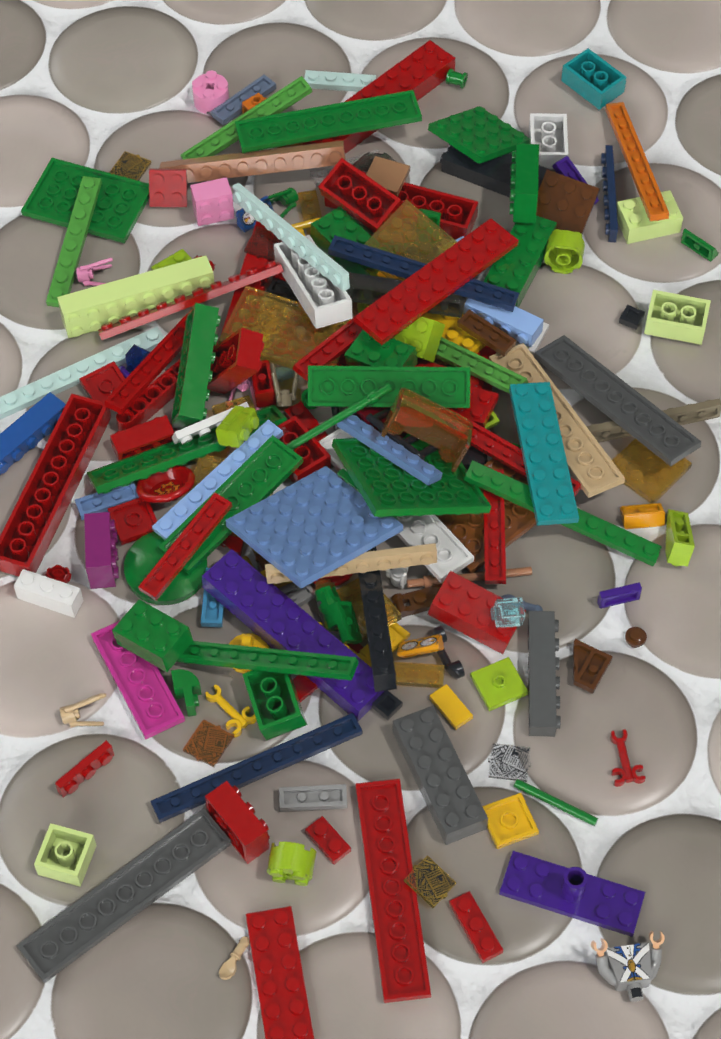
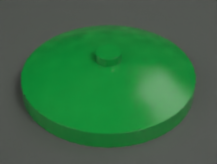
M151 532L139 538L126 554L124 574L130 590L140 599L155 605H173L189 599L202 587V575L206 572V568H208L207 558L190 575L182 569L157 601L139 590L138 586L164 556V553L159 550V546L165 540L157 533Z

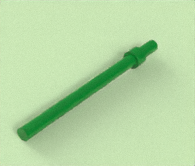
M388 383L377 391L369 392L367 397L286 445L294 450L369 404L377 403L380 401L379 398L393 391Z

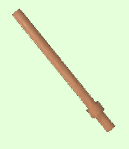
M531 567L506 569V578L532 575ZM485 572L458 574L469 581L485 580ZM432 575L407 580V588L423 586L427 588L442 584Z

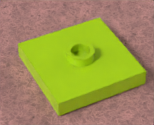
M509 657L470 673V677L489 711L528 695L529 691Z

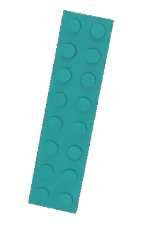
M550 382L510 384L509 392L536 524L540 526L578 523L579 514Z

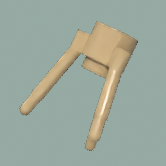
M100 693L78 703L60 707L63 724L69 723L70 728L76 726H103L104 722L77 721V719L81 718L80 707L105 698L107 696L106 693Z

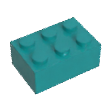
M587 48L563 65L561 81L600 110L625 92L627 77Z

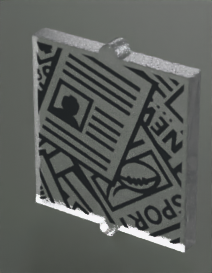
M492 743L491 757L488 758L490 763L488 778L514 781L519 779L527 782L528 769L531 767V762H529L531 747Z

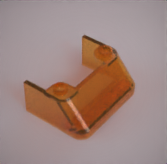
M401 388L384 422L381 436L385 437L387 432L397 435L405 431L438 448L441 459L448 463L452 462L451 471L455 473L470 447L473 424L467 418L409 389Z

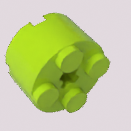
M554 230L546 246L544 257L546 265L548 264L551 266V270L561 274H569L574 269H579L582 265L585 248L582 234L569 230Z
M282 841L279 842L278 846L272 843L267 873L272 876V881L277 883H285L287 879L294 880L296 885L308 886V881H311L313 876L316 850L310 848V851L304 850L305 845L294 842Z

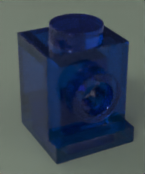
M134 344L125 354L126 370L131 373L150 352Z

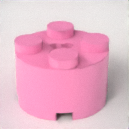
M213 70L207 71L206 74H202L192 81L194 106L202 113L207 114V112H211L229 99L227 80Z

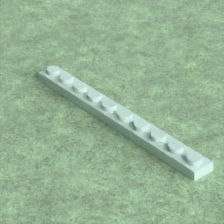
M240 183L232 185L233 201L240 205L245 212L252 215L256 221L275 234L278 239H281L290 249H293L342 291L350 289L349 272Z
M155 327L1 396L0 420L36 404L49 392L56 395L80 384L79 378L113 361L117 366H120L151 352L163 340V334L158 327Z

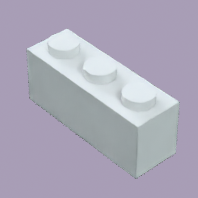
M25 569L21 571L14 584L17 599L75 618L83 603L80 588Z

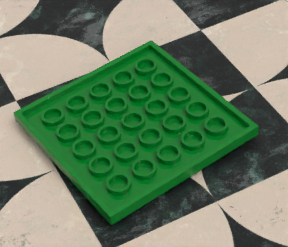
M424 437L411 445L420 451L441 438ZM356 438L333 439V449L374 517L490 513L491 505L479 487L464 481L467 470L449 444L426 456L424 461L435 466L436 469L443 473L441 480L426 485Z

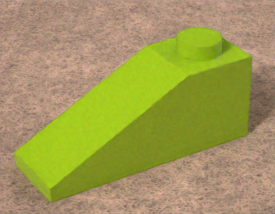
M668 509L665 545L667 563L674 566L688 567L695 547L689 515L686 512Z

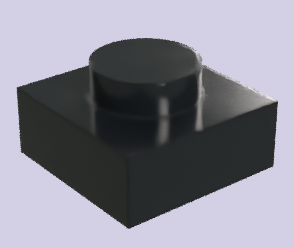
M627 305L619 318V323L637 330L644 318L645 311Z
M388 690L384 691L372 703V708L387 720L403 706V702Z

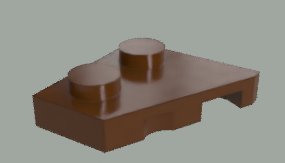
M575 639L573 644L574 685L593 694L609 667L613 656Z

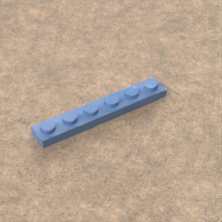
M352 414L337 423V427L426 485L441 480L443 473L436 469L435 466L428 464L418 455L411 453L404 446L391 440L387 435L366 424L356 415Z

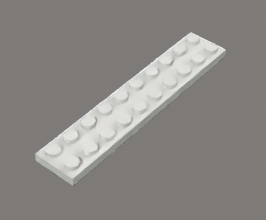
M340 428L318 441L330 454L331 464L338 472L341 469H345L332 447L333 439L354 438ZM436 515L397 516L398 521L403 524V531L396 535L407 547L411 543H414L415 546L436 543L437 563L425 566L440 583L445 581L450 571L457 573L474 562V556Z

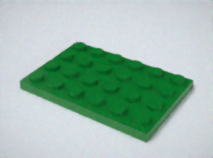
M51 158L21 210L22 215L68 228L82 177L101 178L102 185L88 234L125 244L149 200V184Z

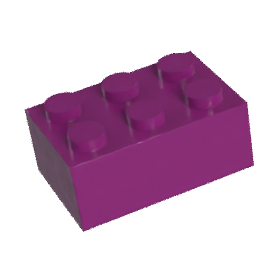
M110 512L84 514L85 566L90 588L116 587V579H119V567L117 566L119 555L118 548H116L118 534L115 520H111Z

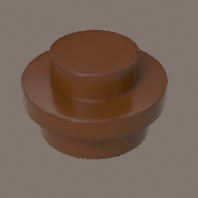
M631 627L625 634L626 642L633 648L644 645L647 639L646 632L639 627Z

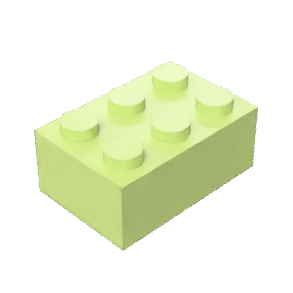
M671 190L661 192L669 211V219L650 221L640 197L617 202V222L627 244L681 232L683 216Z
M653 290L644 334L702 345L711 300Z

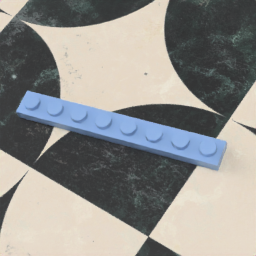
M267 420L247 441H244L239 448L234 450L152 526L153 531L166 540L272 435L280 439L284 435L283 430L270 420Z

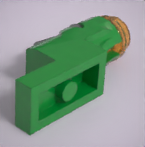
M323 579L316 582L314 594L317 607L319 608L320 621L325 624L326 630L339 631L342 643L358 644L362 642L363 639L352 602L341 601L336 586L332 583L331 579Z

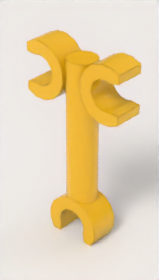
M215 684L213 686L214 691L217 692L215 695H210L207 691L205 692L206 699L209 702H216L232 718L226 723V729L229 730L231 727H237L233 732L235 738L241 735L242 729L247 727L248 724L257 722L255 714L252 717L246 716L251 712L249 706L242 710L241 715L222 696L221 688Z

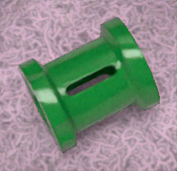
M450 68L447 73L446 84L452 83L464 89L468 73H459Z

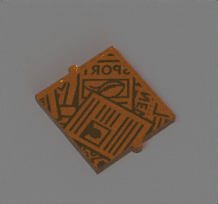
M203 719L183 748V751L195 757L197 761L201 760L215 767L233 740L234 735L221 729L220 725L215 726Z

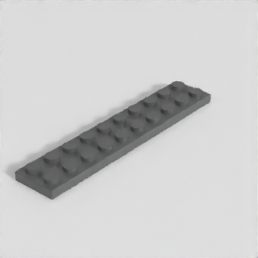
M565 335L535 352L536 360L668 465H674L701 447V441Z
M203 808L20 942L17 948L43 983H46L232 844L231 840Z

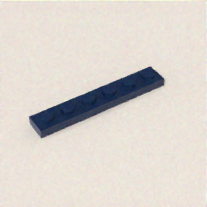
M605 145V152L601 153V164H604V167H602V178H605L602 184V191L606 192V195L603 196V206H607V209H604V220H607V223H605V235H608L609 242L616 243L618 222L613 145Z

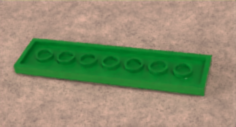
M308 366V406L350 407L367 397L369 392L377 391L389 383L393 391L379 398L380 401L377 403H371L366 407L470 408V367Z
M272 435L214 492L232 502V508L182 569L190 575L232 533L226 527L225 520L269 497L303 463V458ZM211 496L159 546V550L165 554Z

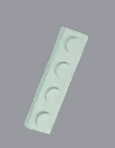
M306 70L304 79L311 89L359 92L374 81L376 75Z

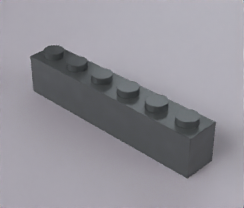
M529 611L528 614L529 736L555 737L556 729H560L561 716H557L556 709H560V696H556V690L560 689V677L556 676V670H559L560 659L555 656V651H559V638H555V632L559 631V620H555V611Z

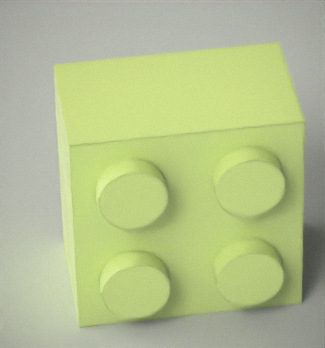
M50 823L34 863L37 874L81 887L97 846L94 835Z

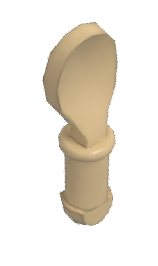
M247 936L239 940L234 951L230 953L231 957L221 966L219 976L222 980H228L235 974L236 961L241 960L242 954L250 944V939Z

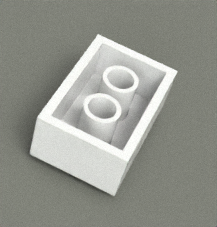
M530 113V144H539L540 166L554 170L552 165L568 156L567 114Z

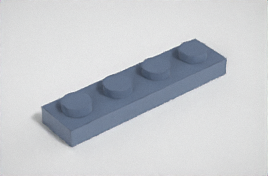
M262 75L213 109L211 116L224 126L242 113L243 101L257 93H260L263 97L267 96L276 89V83L266 75Z

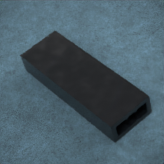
M449 144L447 152L443 153L440 158L442 172L510 197L511 165L515 163L512 162L511 154L508 153L479 164ZM539 165L538 191L546 170L555 172L554 170Z

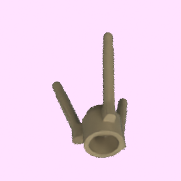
M271 361V375L276 393L277 407L291 406L292 400H296L299 374L295 372L291 393H289V389L280 390L274 362Z

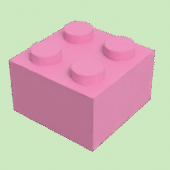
M227 177L190 185L193 211L198 226L234 219L233 196Z

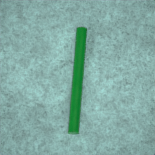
M519 779L514 784L515 788L590 825L595 826L598 821L597 817Z

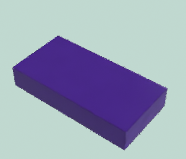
M639 582L600 591L597 601L599 608L639 600L642 591L641 584Z

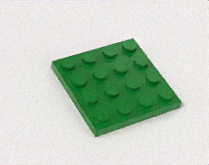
M480 106L429 123L428 126L430 132L479 164L516 151V143L530 144V138L525 136L524 133L514 129L510 124L503 122L496 115L489 113Z

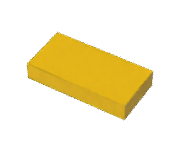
M447 684L429 695L431 702L455 730L473 719V714Z

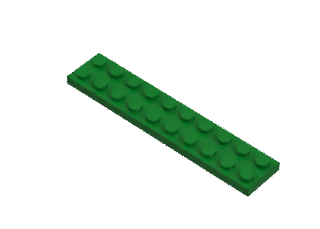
M414 90L235 121V128L242 153L420 122L422 121V114Z
M274 404L256 411L259 418L258 428L267 420H270L276 426L287 421L286 417ZM217 427L210 429L211 432L207 435L200 437L198 434L192 437L193 440L188 443L182 444L179 442L175 444L172 441L89 471L87 476L98 494H105L112 491L113 488L128 486L135 480L147 479L154 473L166 472L173 466L185 465L195 458H204L214 451H223L228 446H222L218 443L215 431ZM254 429V430L251 432V434L249 435V437H250L257 429Z

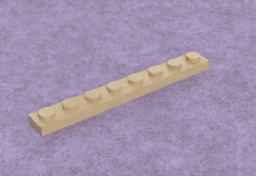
M436 543L365 552L321 578L437 563ZM265 564L267 584L291 581L272 564Z

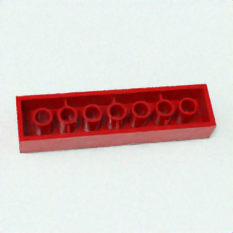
M404 182L398 195L403 209L392 222L416 226L419 209L441 213L438 236L456 240L471 233L478 216V201ZM324 197L326 207L338 208V206Z

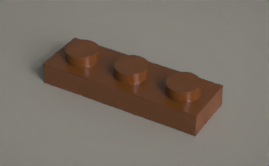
M468 310L457 321V327L503 357L516 345V339L471 310Z

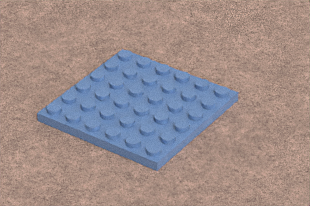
M327 466L225 520L227 528L301 589L403 531V524L393 516L374 517L362 495Z

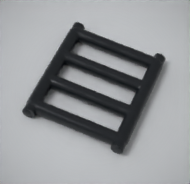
M388 407L375 415L370 413L366 417L371 424L391 440L404 446L411 453L418 455L422 460H425L426 456L448 444L452 446L456 442L455 439L434 423L432 428H423L403 439L396 432L405 427H399L395 424L388 427L381 421L390 416L389 412L392 407ZM431 433H435L441 438L420 451L411 445Z

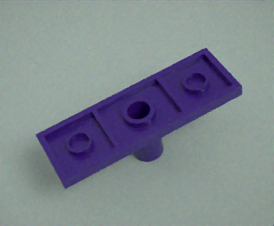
M513 851L499 895L633 937L645 892L586 874L579 867L567 868Z

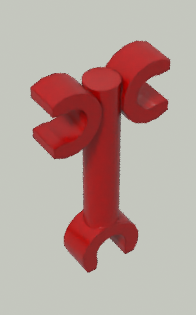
M625 729L622 730V738L616 737L614 731H611L610 735L611 742L617 745L622 769L614 768L611 772L612 776L619 775L621 779L614 781V786L616 787L622 786L625 782L641 784L646 779L645 776L636 775V772H642L643 765H636L631 770L625 745L628 735Z

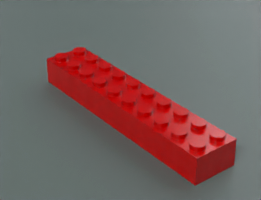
M429 40L345 102L414 90L418 101L446 80L450 68L455 71L456 58ZM379 129L303 142L302 145L343 140L346 154Z
M71 393L0 535L1 572L18 577L23 569L34 573L37 572L111 419L110 409L105 407V402Z

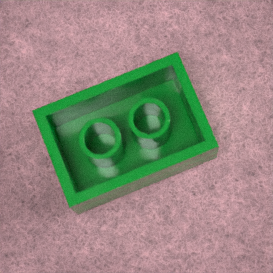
M364 330L361 331L344 354L346 366L415 367L418 363L416 347L394 338L381 345Z
M140 599L112 629L118 645L165 672L170 670L193 642L188 626Z
M257 670L242 674L259 729L266 741L307 725L291 674Z

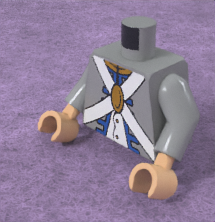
M653 931L649 933V939L653 943L651 946L647 942L608 948L607 942L601 938L602 946L597 949L596 942H591L592 949L597 952L595 957L599 974L610 985H614L616 991L628 990L631 1002L644 999L642 988L649 987L651 980L657 976L662 956V947L660 945L665 939L661 931L660 939L656 941L653 940Z

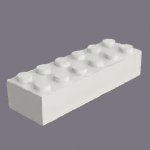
M310 235L305 236L314 245H316ZM284 242L274 244L275 262L279 261L284 271L281 272L316 329L353 319L352 299L346 290L342 291Z

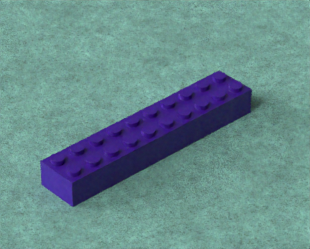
M231 549L202 575V588L273 649L356 657L359 663L352 680L314 676L306 677L315 683L322 692L348 714L353 713L357 721L372 708V703L384 692H375L372 669L368 664L274 584H267V579L234 550Z

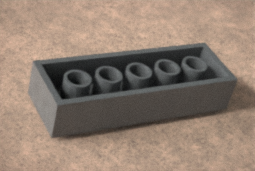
M434 706L393 720L394 737L445 845L486 830L488 817Z

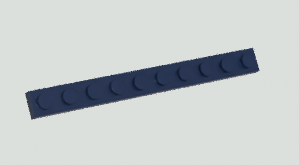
M335 235L328 249L329 255L406 279L426 265L419 261ZM471 279L453 293L511 312L514 311L519 297L518 292L476 279Z
M351 713L151 800L152 808L159 823H162L205 804V796L226 781L231 786L235 785L239 789L363 734V730L355 715Z

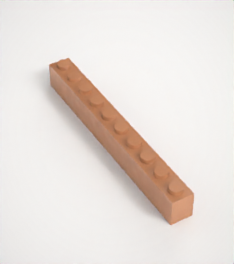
M342 140L247 153L241 152L166 161L160 163L159 169H187V183L225 177L234 178L335 166L341 158L346 160L344 141Z

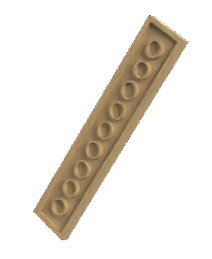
M524 343L514 346L505 357L499 353L489 356L490 361L527 378L528 383L550 382L569 472L576 481L580 482L581 489L588 498L624 483L625 477Z

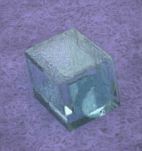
M522 597L496 599L494 606L491 607V619L495 620L496 628L522 626L525 619Z

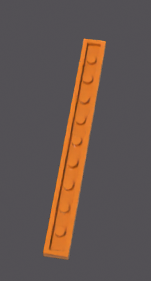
M624 102L606 104L605 111L649 220L669 219V211Z

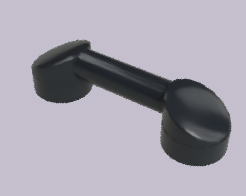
M441 625L435 627L433 635L441 634L443 643L447 642L444 628ZM445 649L437 651L446 672L456 679L465 676L464 668L459 660L451 662Z

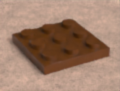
M546 170L538 191L536 216L557 222L556 229L583 234L600 188Z

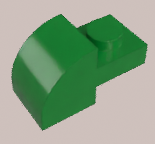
M171 670L176 699L185 698L188 717L195 716V707H199L198 695H202L198 678L187 670Z

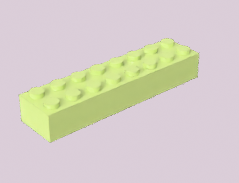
M205 255L59 296L57 299L67 336L72 338L98 331L103 324L109 322L115 324L120 322L119 319L124 316L130 315V317L138 315V311L146 308L152 310L161 302L170 303L177 296H189L192 294V291L198 288H203V290L210 288V284L214 283V274Z

